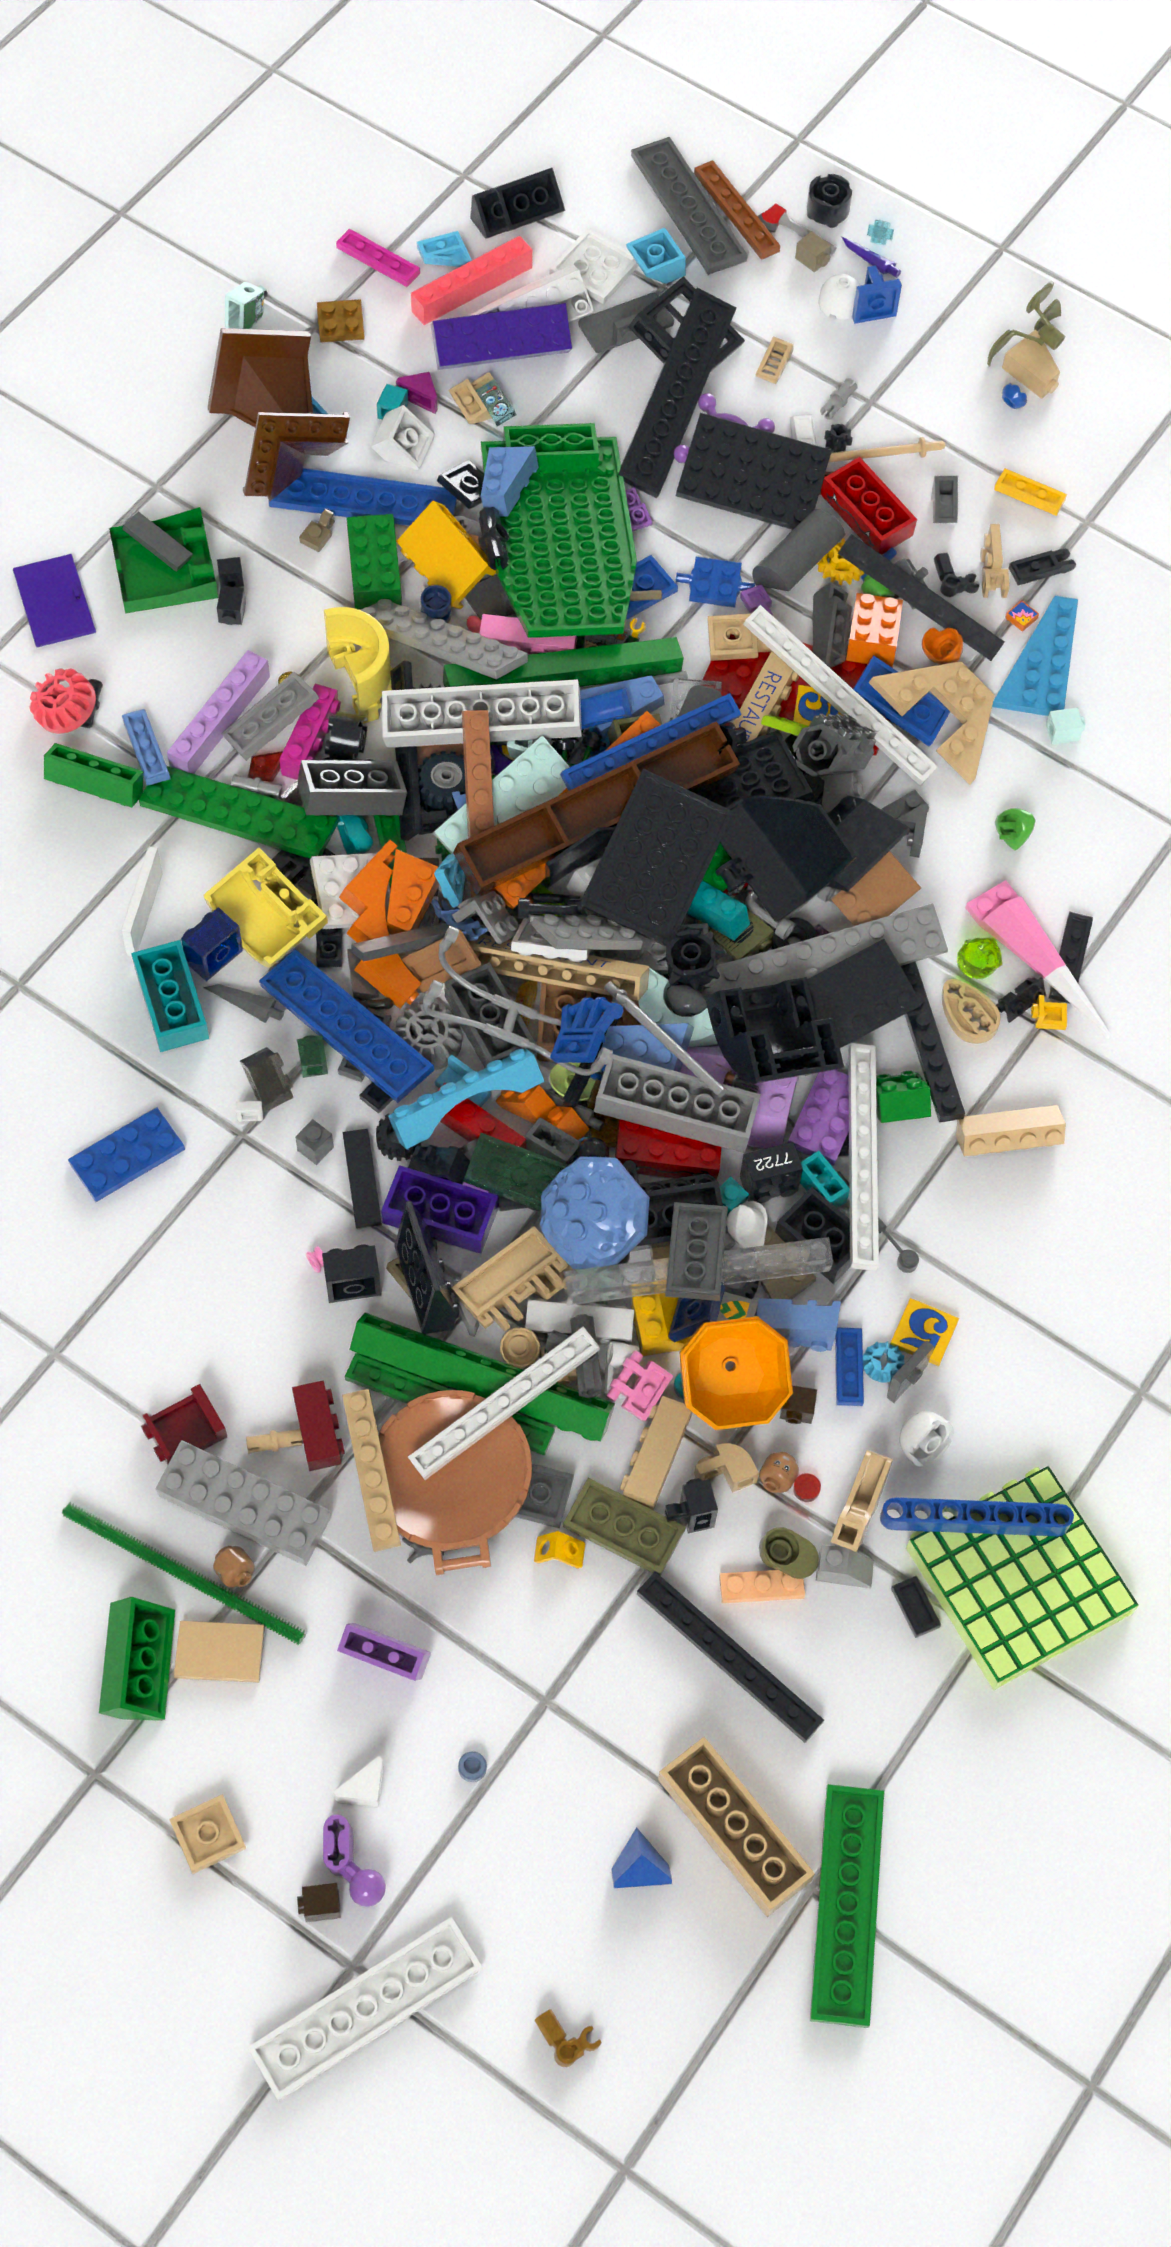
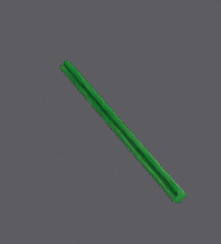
M69 1502L63 1509V1516H66L69 1520L75 1521L78 1525L81 1524L80 1526H84V1528L89 1529L93 1533L95 1532V1534L104 1537L107 1541L110 1540L113 1544L116 1543V1545H119L118 1547L133 1553L136 1557L139 1556V1558H142L145 1562L148 1561L151 1565L154 1564L160 1570L166 1571L165 1573L169 1575L172 1574L171 1576L180 1579L184 1583L186 1582V1584L195 1587L198 1591L201 1590L207 1596L210 1595L213 1599L216 1598V1601L219 1600L222 1604L225 1603V1606L228 1605L231 1609L234 1608L237 1612L240 1611V1614L243 1613V1615H246L245 1617L249 1616V1619L255 1620L254 1622L258 1621V1624H264V1627L267 1626V1629H273V1632L276 1631V1633H279L278 1635L282 1634V1637L288 1638L287 1640L291 1639V1642L297 1643L296 1645L301 1644L305 1638V1630L301 1632L302 1628L298 1630L299 1627L295 1629L296 1625L292 1627L293 1623L289 1625L290 1622L286 1624L287 1620L283 1622L284 1618L280 1620L281 1617L277 1619L278 1615L274 1617L275 1614L271 1616L272 1612L268 1614L269 1610L265 1612L266 1609L262 1611L263 1607L259 1609L260 1605L256 1607L257 1604L253 1606L254 1602L250 1604L251 1600L247 1602L248 1599L244 1601L245 1597L241 1599L242 1595L240 1597L239 1594L235 1596L236 1592L232 1594L233 1590L230 1593V1589L226 1591L227 1587L225 1589L224 1586L220 1588L221 1584L218 1586V1582L215 1585V1581L211 1583L212 1579L209 1581V1577L207 1580L206 1576L203 1578V1574L200 1577V1572L198 1575L197 1571L194 1573V1569L191 1572V1567L189 1570L188 1566L185 1568V1564L182 1567V1563H179L180 1561L176 1563V1560H173L174 1558L170 1560L171 1556L169 1558L167 1557L168 1555L164 1557L165 1553L162 1555V1552L159 1553V1550L156 1552V1548L153 1550V1547H151L150 1549V1545L147 1547V1543L144 1546V1542L141 1544V1540L138 1542V1538L137 1540L135 1537L132 1539V1535L130 1537L129 1534H126L127 1532L124 1534V1531L121 1532V1529L118 1531V1527L115 1529V1526H113L112 1528V1524L109 1526V1522L106 1525V1521L103 1523V1519L100 1522V1518L98 1519L97 1516L94 1518V1514L92 1516V1513L89 1514V1511L86 1513V1510L83 1511V1508L80 1510V1507L77 1508V1505L74 1507V1503L71 1506V1502Z

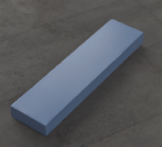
M145 709L123 714L122 719L140 769L144 771L143 777L146 785L169 780L170 775Z

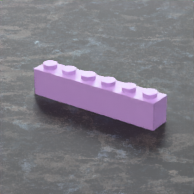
M247 650L167 751L169 767L192 774L197 771L223 738L221 733L238 719L270 678L267 659Z

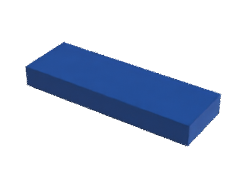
M837 1327L835 1335L836 1405L863 1406L862 1328Z

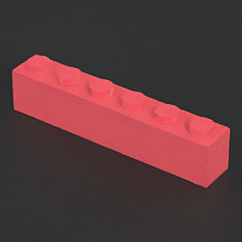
M518 236L411 292V309L413 314L423 325H426L532 268V248L521 236Z

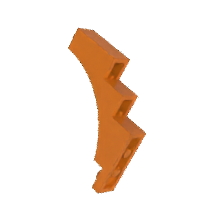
M391 840L354 877L339 896L345 904L360 916L346 933L357 943L390 935L385 916V899L388 882L393 872L388 865L394 860L393 852L397 848V845ZM398 954L368 961L361 960L354 969L381 994L391 999L399 1009L405 1003L411 1005L419 996L417 989L422 983L409 971Z

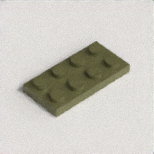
M590 1478L585 1482L563 1522V1528L651 1573L656 1571L660 1576L686 1529L685 1526L675 1521L667 1522L664 1515Z

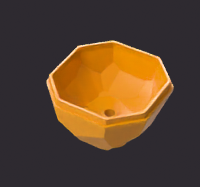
M758 1316L703 1323L679 1352L685 1407L714 1430L767 1424L793 1394L788 1340ZM733 1361V1368L730 1370L725 1369L726 1363Z

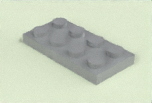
M293 672L221 734L247 761L250 757L257 754L264 745L273 740L285 727L293 723L306 709H309L319 699V696L302 678Z
M546 914L545 916H534L531 924L555 949L640 950L643 940L635 934L633 929L623 927L611 920L595 915H588L587 917H577L575 915L558 917Z

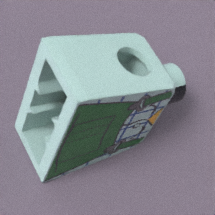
M244 282L225 295V328L252 329L263 316L264 299L268 296L267 290L263 286L256 287L248 282Z

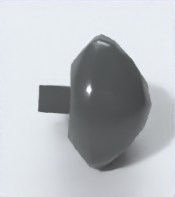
M673 984L667 988V997L673 1013L681 1017H692L703 1012L707 1008L705 996L702 994L704 987L699 986L697 990H694L693 987L686 984Z

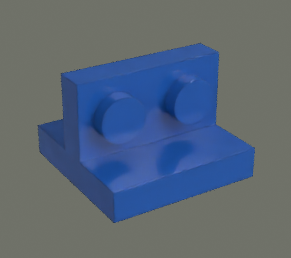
M876 265L867 267L865 284L856 288L852 314L854 324L897 316L902 287L900 279L884 281L883 275L879 274Z

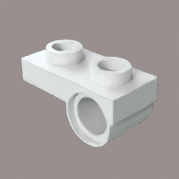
M613 1341L607 1345L604 1381L605 1396L611 1389L609 1385L613 1379H617L624 1368L622 1364L626 1358L629 1359L634 1351L639 1352L638 1346ZM634 1373L626 1383L631 1389L633 1387ZM620 1394V1395L618 1396V1398H622V1399H625V1398H626V1397H625L624 1395H622V1394Z

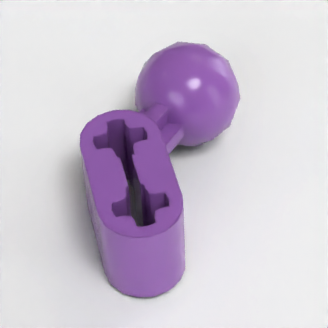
M342 1815L330 1816L325 1821L323 1827L324 1863L332 1874L343 1876L350 1883L349 1892L355 1903L365 1907L374 1906L382 1900L385 1894V1880L377 1871L371 1869L361 1870L353 1862V1829ZM341 1825L344 1830L339 1832L337 1839L333 1831H337L338 1826ZM340 1852L344 1859L340 1860L339 1865L336 1866L333 1861L337 1860Z

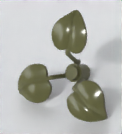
M1050 281L1039 290L1029 301L1026 308L1027 313L1035 309L1040 316V319L1034 326V330L1038 331L1041 328L1038 333L1041 337L1037 338L1017 330H1007L996 340L989 352L987 361L989 367L993 357L1015 335L1038 342L1041 346L1046 343L1053 350H1056L1064 341L1066 336L1049 322L1061 316L1060 301L1055 299L1043 313L1040 310V303L1045 300L1053 289V281Z

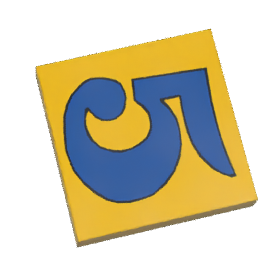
M799 685L794 722L809 726L814 716H819L820 714L825 716L828 714L842 715L815 689L810 686Z
M910 1298L890 1345L898 1346L899 1350L913 1355L924 1341H928L934 1346L929 1362L939 1366L959 1318Z

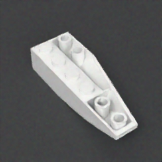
M573 264L517 289L469 316L566 303L568 322H571L594 312L580 271Z

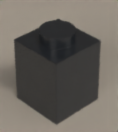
M220 587L217 604L219 623L242 625L246 605L244 588Z

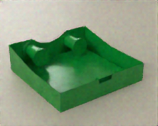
M200 507L151 521L192 553V558L177 572L122 530L123 526L109 528L125 614L218 598L216 579Z

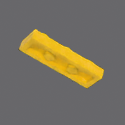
M1004 468L994 488L998 492L1055 516L1058 515L1067 497L1066 493Z

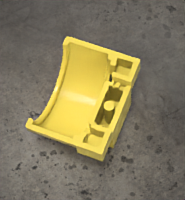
M348 607L325 609L324 621L327 652L335 669L345 667L357 694L352 695L354 711L356 715L367 716L368 721H363V724L379 719L378 709L381 708L379 699L382 697V691L392 690L390 672L394 668L390 666L389 640L386 631L374 617L361 610ZM354 644L362 646V649L355 651Z
M257 848L204 894L207 905L225 930L253 959L267 968H271L304 938L308 937L310 939L328 923L327 916L311 899L308 900L277 869L276 864L260 848ZM253 880L261 882V891L257 889Z

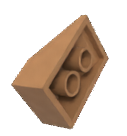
M889 851L848 892L841 890L831 900L852 925L856 926L890 916L917 893L921 887Z

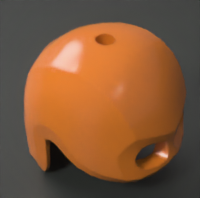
M931 628L923 636L922 649L925 655L936 664L958 662L962 655L963 639L956 629L946 628L938 631L936 628Z

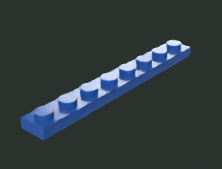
M729 693L565 769L560 773V776L568 791L711 723L717 721L718 725L722 726L741 716V712Z

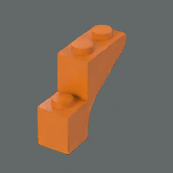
M540 1085L523 1093L501 1090V1095L496 1099V1103L501 1108L533 1124L541 1117L577 1140L583 1138L589 1130L588 1126L572 1107L556 1106Z

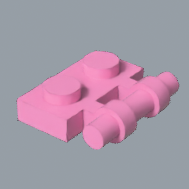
M634 1351L629 1359L626 1358L622 1364L624 1368L618 1378L613 1379L609 1385L611 1389L606 1397L615 1402L620 1394L624 1395L626 1398L621 1407L641 1421H646L652 1407L658 1402L673 1375L653 1361H648L645 1368L639 1365L643 1355ZM634 1373L638 1376V1379L631 1389L626 1383Z

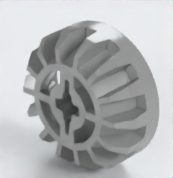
M420 1003L417 1009L407 1008L404 1016L397 1018L396 1027L393 1031L431 1062L436 1071L448 1066V1057L451 1054L455 1057L458 1056L462 1046V1031L460 1023L439 1018L421 1020L418 1017L428 1014L423 1010V1003ZM433 1003V1006L430 1007L435 1011L452 1015L450 1009L442 1010L439 1008V1004ZM440 1020L445 1026L444 1036L439 1033L437 1023ZM410 1030L412 1031V1035L416 1037L415 1040L411 1037Z

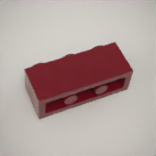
M324 1380L292 1387L309 1471L341 1465L340 1455L345 1454L342 1438L336 1439L335 1430L339 1429L337 1414H331L329 1405L334 1404L331 1388L325 1389Z

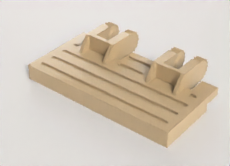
M533 1226L451 1289L457 1299L485 1329L495 1321L504 1331H507L510 1328L509 1322L498 1310L504 1307L518 1322L523 1319L522 1313L509 1297L511 1296L519 1304L537 1290L544 1299L548 1300L552 1295L549 1288L540 1279L545 1276L555 1288L561 1290L565 1285L550 1266L552 1265L560 1273L568 1267V1264L537 1228Z

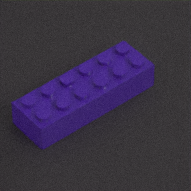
M566 303L435 320L431 323L437 370L568 353L572 350Z

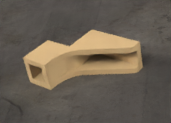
M869 1450L866 1451L846 1505L838 1518L831 1539L832 1543L855 1552L858 1551L863 1543L870 1519L877 1509L893 1459Z

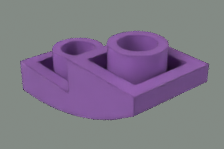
M635 487L625 490L632 531L651 526L653 523L645 504H641Z

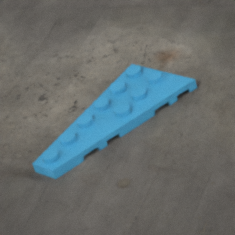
M1061 596L1053 598L995 697L992 707L1049 716L1050 711L1064 709L1078 599Z

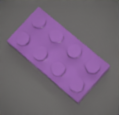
M838 1070L818 1073L787 1142H794L797 1151L809 1156L820 1151L830 1165L834 1166L849 1132V1077Z

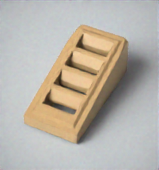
M773 336L756 372V377L776 384L793 353L794 344ZM776 350L778 352L783 353L784 355H779L777 353H774V351ZM771 357H774V358H776V359L781 360V362L775 361V360L770 359V358H771ZM769 363L775 365L778 368L775 369L773 367L767 366V364ZM765 369L775 373V375L772 376L767 373H764L763 371Z

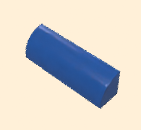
M626 688L581 699L582 730L632 716Z

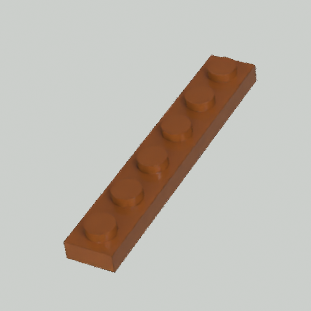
M713 160L694 168V174L761 260L780 252V244Z

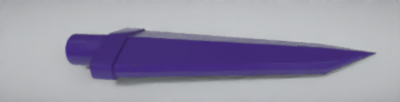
M842 237L846 247L872 266L876 265L879 272L882 274L889 273L895 278L900 276L901 270L896 267L895 262L852 240Z

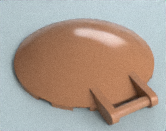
M446 1390L420 1396L408 1402L407 1406L395 1415L392 1414L379 1431V1439L399 1535L418 1545L432 1548L436 1575L445 1574L444 1571L475 1566L491 1567L488 1539L503 1530L514 1519L521 1509L530 1488L532 1478L531 1452L521 1426L517 1424L512 1416L426 1480L423 1479L408 1458V1456L486 1399L475 1395L473 1392ZM475 1546L480 1547L479 1555L443 1560V1551Z

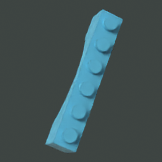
M517 1049L503 1060H495L488 1063L487 1068L478 1072H469L463 1077L464 1079L456 1083H447L433 1094L420 1096L417 1102L411 1105L399 1106L394 1110V1113L388 1115L399 1143L405 1149H408L429 1139L444 1115L468 1097L492 1090H512L523 1093L545 1082L534 1054L527 1049Z

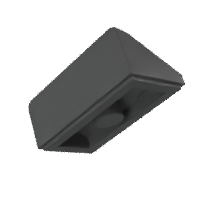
M347 949L353 998H359L360 1000L378 998V990L354 970L361 959L354 955L351 949Z

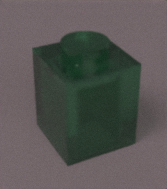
M309 1035L302 1039H297L302 1077L328 1074L322 1036Z

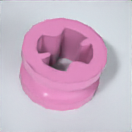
M318 1246L314 1248V1252L306 1253L309 1263L317 1273L321 1272V1268L324 1267L323 1251Z

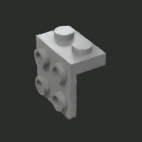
M495 890L481 896L480 894L463 901L457 906L459 910L452 915L458 924L478 914L498 944L513 938L519 927L517 920L509 914L505 908L504 900L500 895L496 894Z

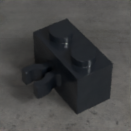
M428 1145L427 1147L416 1146L408 1168L463 1184L471 1161L463 1154L460 1148L455 1146H449L448 1148Z
M695 1478L687 1481L682 1487L680 1503L665 1505L667 1522L684 1518L688 1534L714 1528L718 1508L710 1479L702 1481L701 1478Z

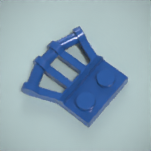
M590 997L583 998L581 1002L574 1005L567 1004L563 1006L561 1029L550 1059L555 1063L594 1062L600 1044L606 1041L604 1035L614 1019L620 1018L623 1014L622 1005L610 1003L605 997H597L595 1000Z

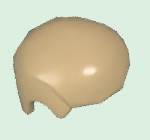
M515 1327L507 1331L500 1341V1353L504 1361L511 1366L520 1369L526 1368L535 1363L540 1355V1341L537 1335L529 1329Z

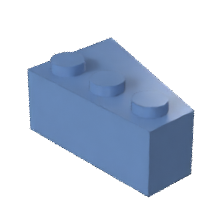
M535 446L489 448L481 492L483 508L494 507L499 511V516H508L520 498L521 490L529 484L531 474L539 468Z
M652 675L580 690V699H585L626 688L631 717L642 716L646 711L651 713L665 705L664 695ZM612 722L594 726L602 740L608 737L607 732Z

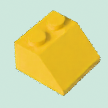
M662 1292L632 1296L631 1309L634 1310L633 1321L640 1353L643 1356L679 1351L691 1338L690 1336L673 1342L668 1337L679 1298L665 1297V1293Z

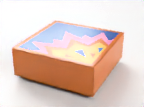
M1021 600L1006 613L1005 618L1023 632L1038 619L1039 613Z

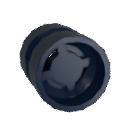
M439 585L425 588L420 598L421 612L426 613L430 618L442 619L449 623L451 620L450 592Z

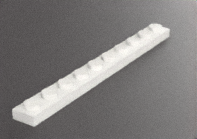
M761 605L743 623L745 627L842 715L848 714L857 720L855 724L861 728L866 726L875 731L876 735L874 738L877 740L875 745L920 786L938 767Z
M850 1043L848 1048L850 1268L877 1271L879 1267L876 1047Z

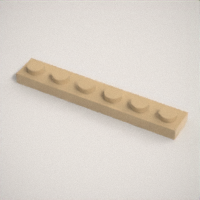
M365 1389L343 1394L342 1397L373 1550L377 1552L401 1546L370 1391Z

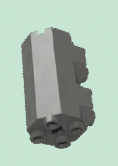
M820 714L819 716H814L809 727L801 730L793 744V750L797 756V766L813 777L840 775L864 770L874 754L873 747L877 741L874 738L876 732L866 726L861 728L855 724L857 720L848 714L843 716L839 714H828L827 716Z

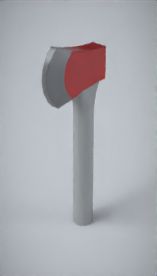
M776 203L767 211L757 216L769 232H775L778 225L785 226L802 237L811 232L789 218L786 214L787 210ZM829 243L831 245L830 254L833 255L837 247Z

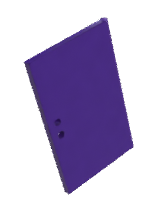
M72 554L13 568L37 648L96 633Z

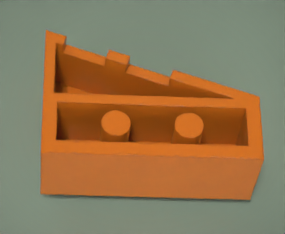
M398 849L395 852L387 916V927L391 935L418 929L440 885L434 875L438 866Z

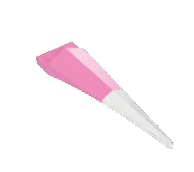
M1006 880L966 904V910L981 928L1030 966L1070 1002L1105 1038L1109 1039L1110 1032L1022 896L1019 897Z

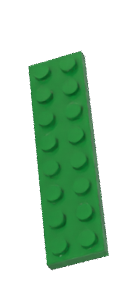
M167 766L170 779L146 786L139 799L141 807L309 859L312 856H322L338 825L336 817L329 815H306L303 807Z
M831 1784L826 1786L810 2009L811 2022L863 2028L870 2027L884 1790Z

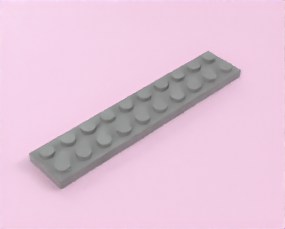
M929 904L717 965L716 969L720 977L718 979L713 978L710 983L702 985L704 987L702 994L706 996L720 990L739 987L743 990L769 986L785 980L804 977L809 979L882 939H885L900 966L947 953L948 947L934 904Z

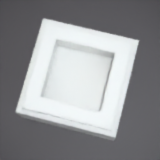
M262 1101L236 1102L237 1120L239 1122L262 1121Z

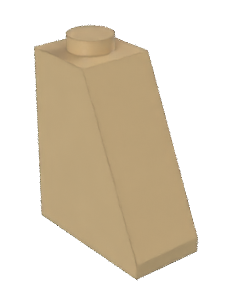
M1036 330L1029 334L1037 338L1041 337ZM1024 338L1005 353L1002 369L1042 399L1048 393L1051 394L1057 389L1060 371L1045 343L1041 346L1038 342Z

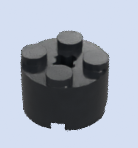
M828 174L827 177L823 178L820 175L814 178L809 185L807 200L808 218L830 228H835L839 223L843 222L849 215L852 189L849 187L850 183L848 180L837 174Z
M339 711L336 715L330 716L328 730L331 731V738L326 741L325 754L329 755L333 760L361 761L362 759H358V754L364 753L368 726H363V721H368L367 716Z

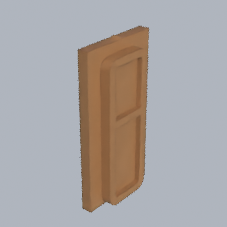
M459 930L455 943H452L450 948L445 951V958L451 968L457 974L462 975L479 967L481 962L463 932ZM442 939L402 958L405 966L422 983L419 987L422 993L428 991L432 980L444 983L452 979L439 960V944Z

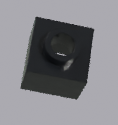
M240 557L217 559L220 587H243Z

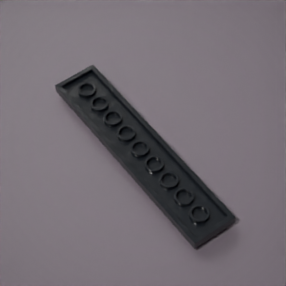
M698 287L693 293L617 474V477L618 475L623 476L625 483L655 498L659 496L675 458L674 450L681 444L737 307Z

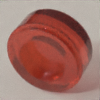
M804 1473L796 1478L793 1492L797 1499L803 1502H812L820 1494L821 1483L815 1475Z

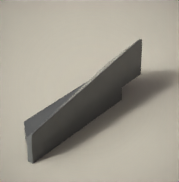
M832 582L813 595V653L829 668L840 665L846 659L852 606L846 603L848 593Z

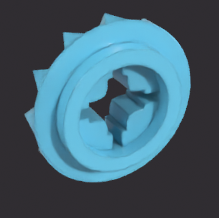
M888 1341L885 1343L876 1342L874 1345L867 1347L863 1355V1369L865 1373L877 1382H891L893 1376L905 1364L904 1355H902L898 1346L890 1345ZM885 1353L887 1361L891 1363H887L886 1367L881 1370V1361L877 1359H881Z

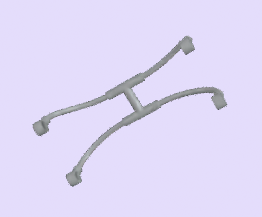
M449 925L444 938L439 944L438 956L441 965L462 986L490 1000L492 1004L507 1009L503 1029L489 1023L483 1024L431 1009L429 1005L433 1003L435 998L439 997L443 987V983L432 980L423 998V1010L432 1017L481 1029L486 1034L524 1049L529 1048L550 1059L551 1052L529 1042V1039L512 1033L517 1014H520L532 1020L538 1019L561 1026V1019L537 1013V1010L497 994L487 993L457 974L445 958V951L450 948L452 943H455L459 934L458 928ZM616 993L611 1003H618L624 1007L627 997ZM602 1047L590 1069H582L570 1063L557 1064L579 1075L589 1076L599 1072L604 1065H608L613 1051Z

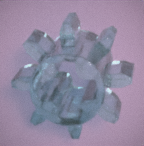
M875 220L874 225L869 224L867 236H871L870 242L886 245L887 240L892 241L894 229H890L891 223Z

